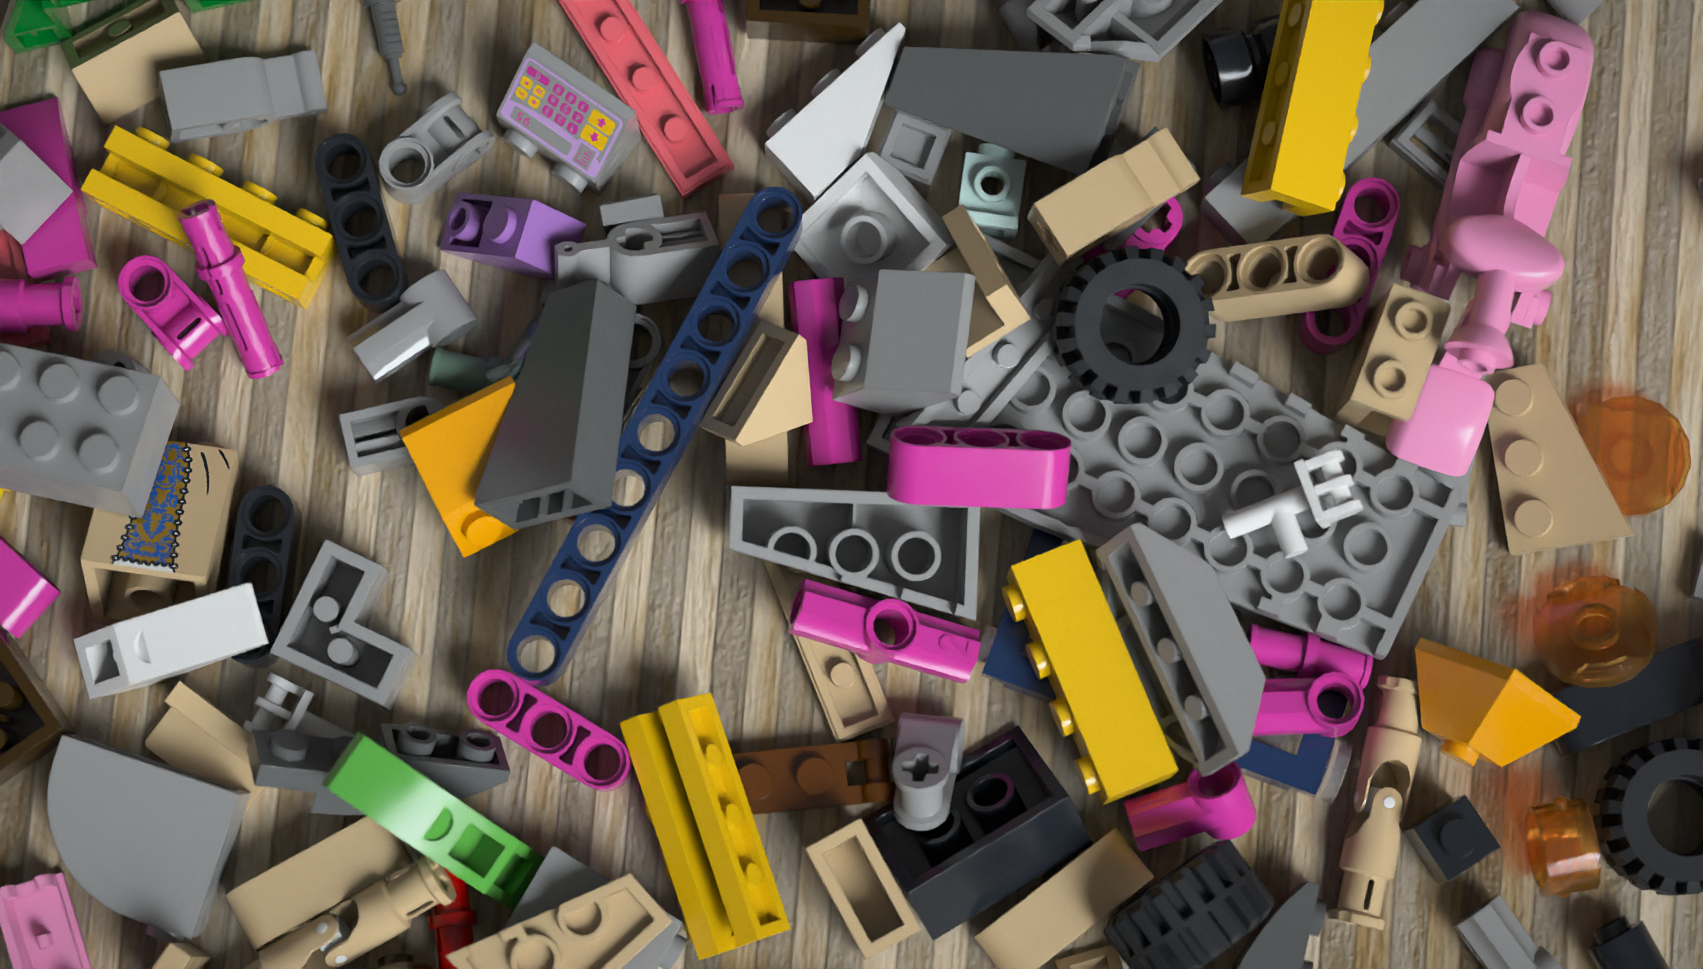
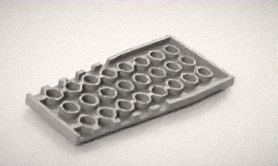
M984 234L1013 287L1017 283L1023 284L1042 261ZM1113 294L1102 309L1100 333L1105 346L1116 358L1126 363H1140L1150 359L1158 350L1163 339L1164 321L1144 308ZM1056 346L987 427L1052 431L1060 433L1072 441L1067 494L1064 505L1053 509L991 508L1028 526L1069 542L1080 539L1083 547L1096 551V549L1128 526L1141 523L1211 564L1230 603L1303 631L1319 635L1324 639L1379 660L1384 659L1388 654L1463 496V491L1458 487L1454 486L1451 489L1418 470L1419 465L1393 456L1365 440V434L1347 424L1345 427L1337 424L1311 409L1312 404L1293 393L1288 396L1260 380L1258 373L1237 361L1232 364L1211 352L1206 364L1198 366L1196 372L1199 375L1190 385H1183L1177 389L1179 393L1150 403L1125 405L1113 404V401L1099 400L1088 395L1090 391L1086 388L1077 387L1068 378L1071 373L1067 367L1059 366L1054 355L1059 353L1058 346ZM911 413L896 418L881 414L866 442L867 449L889 459L891 433L896 429V423L903 416L908 417ZM1334 450H1342L1345 459L1340 462V466L1344 475H1351L1354 484L1349 487L1353 500H1361L1363 510L1331 523V526L1324 529L1316 522L1311 509L1295 514L1308 550L1291 558H1284L1272 524L1230 539L1222 520L1223 515L1301 486L1302 484L1294 462L1302 459L1307 461ZM1322 470L1312 474L1316 485L1326 482ZM1332 495L1321 498L1325 510L1336 507Z

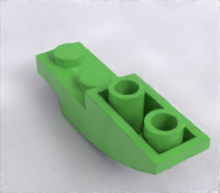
M359 731L321 783L328 790L397 837L511 911L514 910L545 859V857Z

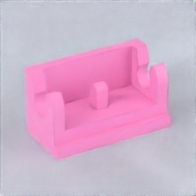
M65 873L38 875L34 877V880L22 884L0 887V926L13 969H93Z

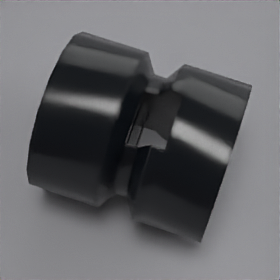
M1280 13L1252 20L1247 35L1239 27L1231 28L1229 26L1202 33L1201 47L1206 75L1214 100L1221 110L1247 104L1249 100L1256 98L1259 87L1264 90Z

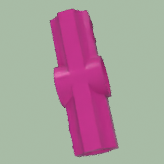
M832 277L788 283L793 332L807 340L813 422L803 425L807 467L863 461L857 407L832 400L835 379L832 376L831 365L840 343L843 319H841L839 314V305L845 291L843 277Z
M807 579L800 582L788 617V633L855 652L860 659L870 664L889 662L961 684L969 680L972 669L977 663L981 645L979 640L980 630L916 612L909 604L899 599L888 598L879 601ZM875 618L883 619L893 627L895 632V642L893 645H886L875 636L873 630Z

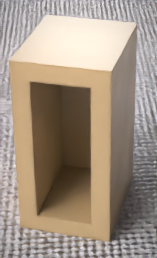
M861 818L805 848L865 960L921 930Z

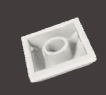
M869 152L858 160L802 215L803 230L794 250L820 279L843 277L844 288L846 289L847 282L879 269L924 271L934 261L941 258L954 242L943 220L903 174L875 152Z

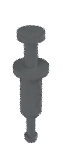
M362 0L363 8H371L380 56L384 57L385 61L389 60L394 85L391 86L392 91L395 95L402 96L407 91V85L403 83L399 58H402V53H404V47L395 3L402 0Z

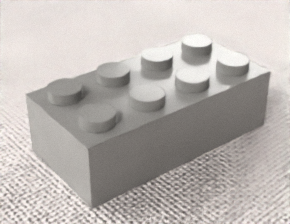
M0 343V488L142 518L180 404L159 375Z

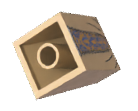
M168 440L142 518L94 508L80 559L94 622L116 624L224 590L242 483L237 450L226 449L213 442L190 444Z

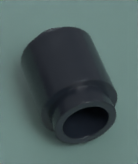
M1623 915L1592 932L1597 942L1587 950L1598 969H1670L1643 920L1630 924L1626 915Z

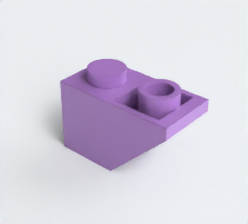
M457 192L454 205L446 218V230L439 250L530 278L555 280L554 246L564 241L581 243L586 224L534 199Z

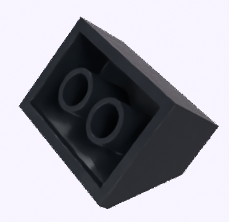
M1019 725L962 758L960 771L956 774L949 814L946 820L938 827L922 831L906 828L894 816V801L889 802L861 819L889 871L933 941L1093 844L1070 796Z

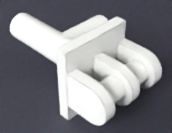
M1334 450L1307 461L1302 459L1294 462L1302 484L1301 486L1223 515L1222 520L1230 539L1272 524L1284 558H1291L1308 550L1295 514L1311 509L1316 522L1324 529L1331 526V523L1363 510L1361 500H1353L1349 487L1354 484L1351 475H1344L1340 466V462L1345 459L1342 450ZM1322 470L1326 482L1316 485L1312 474ZM1332 495L1336 507L1325 510L1321 498Z
M270 672L267 681L272 684L265 697L258 696L254 703L259 706V709L253 721L246 720L242 727L249 732H252V729L269 731L277 715L286 719L281 729L294 730L302 735L335 739L341 736H355V734L306 711L314 693ZM288 691L298 695L291 711L281 707Z

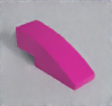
M55 97L0 112V123L17 136L73 190L70 196L22 245L28 274L40 283L98 268L85 217L88 211L83 192L80 190L81 183L59 98Z

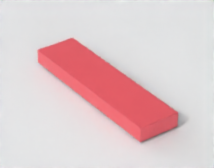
M557 0L619 100L636 111L641 135L683 200L735 169L732 160L630 0Z

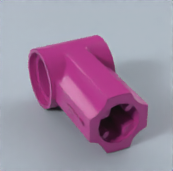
M1339 672L1323 674L1318 678L1265 679L1252 736L1320 734L1330 738L1344 736L1354 728L1362 713L1364 705L1362 688L1354 678ZM1325 692H1339L1349 701L1351 712L1344 718H1328L1318 709L1317 698Z
M1235 761L1205 777L1201 776L1193 768L1187 778V782L1124 801L1127 816L1140 852L1206 832L1207 835L1214 839H1235L1251 829L1256 820L1254 803L1242 771Z

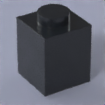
M1466 795L1450 799L1402 831L1436 883L1450 882L1501 847Z

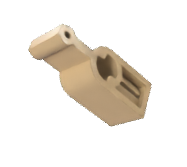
M1166 127L1125 153L1107 159L1033 204L1027 218L1061 269L1138 222L1154 208L1198 183L1200 178Z

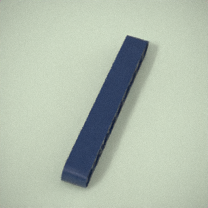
M766 187L757 192L749 201L620 437L614 483L626 476L638 478L645 485L642 498L630 506H622L612 500L611 507L578 514L514 631L507 648V660L512 671L526 684L535 687L548 686L558 681L565 672L795 249L803 230L802 209L797 197L789 190L781 187ZM769 208H780L790 214L792 222L786 230L780 233H770L759 226L758 218L763 211ZM741 261H750L756 263L761 268L763 275L757 284L751 287H740L730 281L728 277L730 269ZM716 314L726 316L734 325L732 333L726 339L713 342L701 336L698 330L705 318ZM684 368L695 369L704 377L702 388L691 396L678 395L669 386L671 377L675 372ZM653 422L666 423L675 432L672 443L660 451L646 449L640 443L641 432L647 425ZM601 530L608 532L614 537L615 546L613 552L602 561H591L581 555L580 547L582 540L587 534ZM566 585L579 587L584 591L585 597L580 611L567 617L555 614L551 609V599L555 591ZM535 640L547 641L554 648V659L551 665L541 672L533 673L525 670L521 664V654L525 646Z

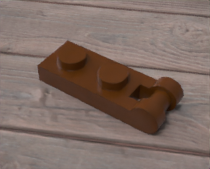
M893 738L732 754L753 815L882 803L894 800L897 785L894 781H891L889 758L894 757ZM864 761L866 784L848 786L846 763Z

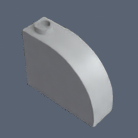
M68 734L61 736L53 760L47 790V809L53 840L63 862L76 881L92 897L119 914L149 924L146 934L169 943H183L184 937L192 939L204 934L251 792L78 734Z

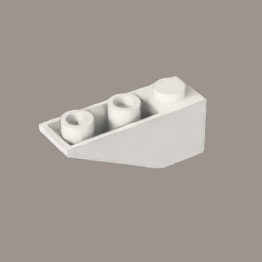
M900 22L888 33L882 28L874 31L855 51V54L859 57L856 62L843 73L835 68L826 74L811 90L814 99L798 114L792 108L787 110L766 131L770 139L765 143V157L811 206L864 156L887 92L885 88L896 57H900L904 46L906 28Z
M251 583L242 584L122 621L73 639L90 699L144 688L268 644Z

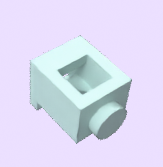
M980 144L978 153L966 152L958 206L964 205L982 233L995 239L1014 241L1018 228L1026 160L1014 159V151L995 144ZM986 177L1000 179L1004 189L997 195H988L982 190L980 183Z

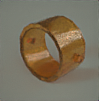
M1559 796L1554 798V802L1527 806L1525 810L1526 846L1533 878L1541 896L1559 895L1562 898H1567L1574 892L1599 889L1601 882L1600 850L1592 815L1585 800L1582 797L1566 800L1565 797Z

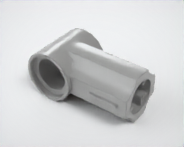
M445 270L435 271L417 281L400 296L399 304L347 337L352 348L377 384L429 349L435 351L436 347L445 348L459 340L478 323V318Z
M1495 895L1490 900L1481 904L1454 925L1460 937L1484 969H1562L1545 948L1536 946L1500 895Z

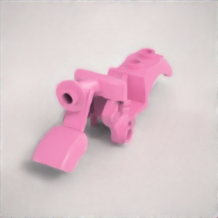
M1535 10L1520 12L1510 23L1507 33L1506 50L1486 46L1475 52L1461 100L1466 107V112L1428 244H1424L1422 248L1411 245L1401 268L1400 279L1410 282V288L1447 301L1451 297L1461 272L1477 279L1474 298L1469 301L1451 337L1445 343V348L1437 364L1431 363L1412 417L1405 422L1393 418L1386 437V446L1393 455L1433 471L1458 477L1466 474L1483 436L1495 396L1491 385L1482 380L1481 377L1483 374L1494 373V369H1505L1514 365L1510 344L1504 336L1510 326V322L1531 328L1532 324L1540 326L1547 314L1552 297V292L1545 288L1554 284L1563 273L1565 261L1561 252L1544 236L1559 192L1564 187L1571 168L1572 158L1565 154L1584 106L1594 60V43L1590 35L1582 26Z

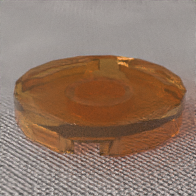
M1640 396L1613 397L1592 407L1576 424L1581 437L1596 465L1601 469L1609 484L1612 495L1626 518L1644 517L1668 505L1684 487L1691 467L1689 439L1679 419L1660 403Z
M1605 575L1578 577L1556 586L1547 594V601L1542 604L1540 610L1539 607L1537 608L1533 617L1535 652L1544 668L1563 682L1584 688L1612 687L1633 679L1650 664L1658 646L1657 614L1646 594L1634 587L1633 591L1628 587L1620 585L1619 579Z

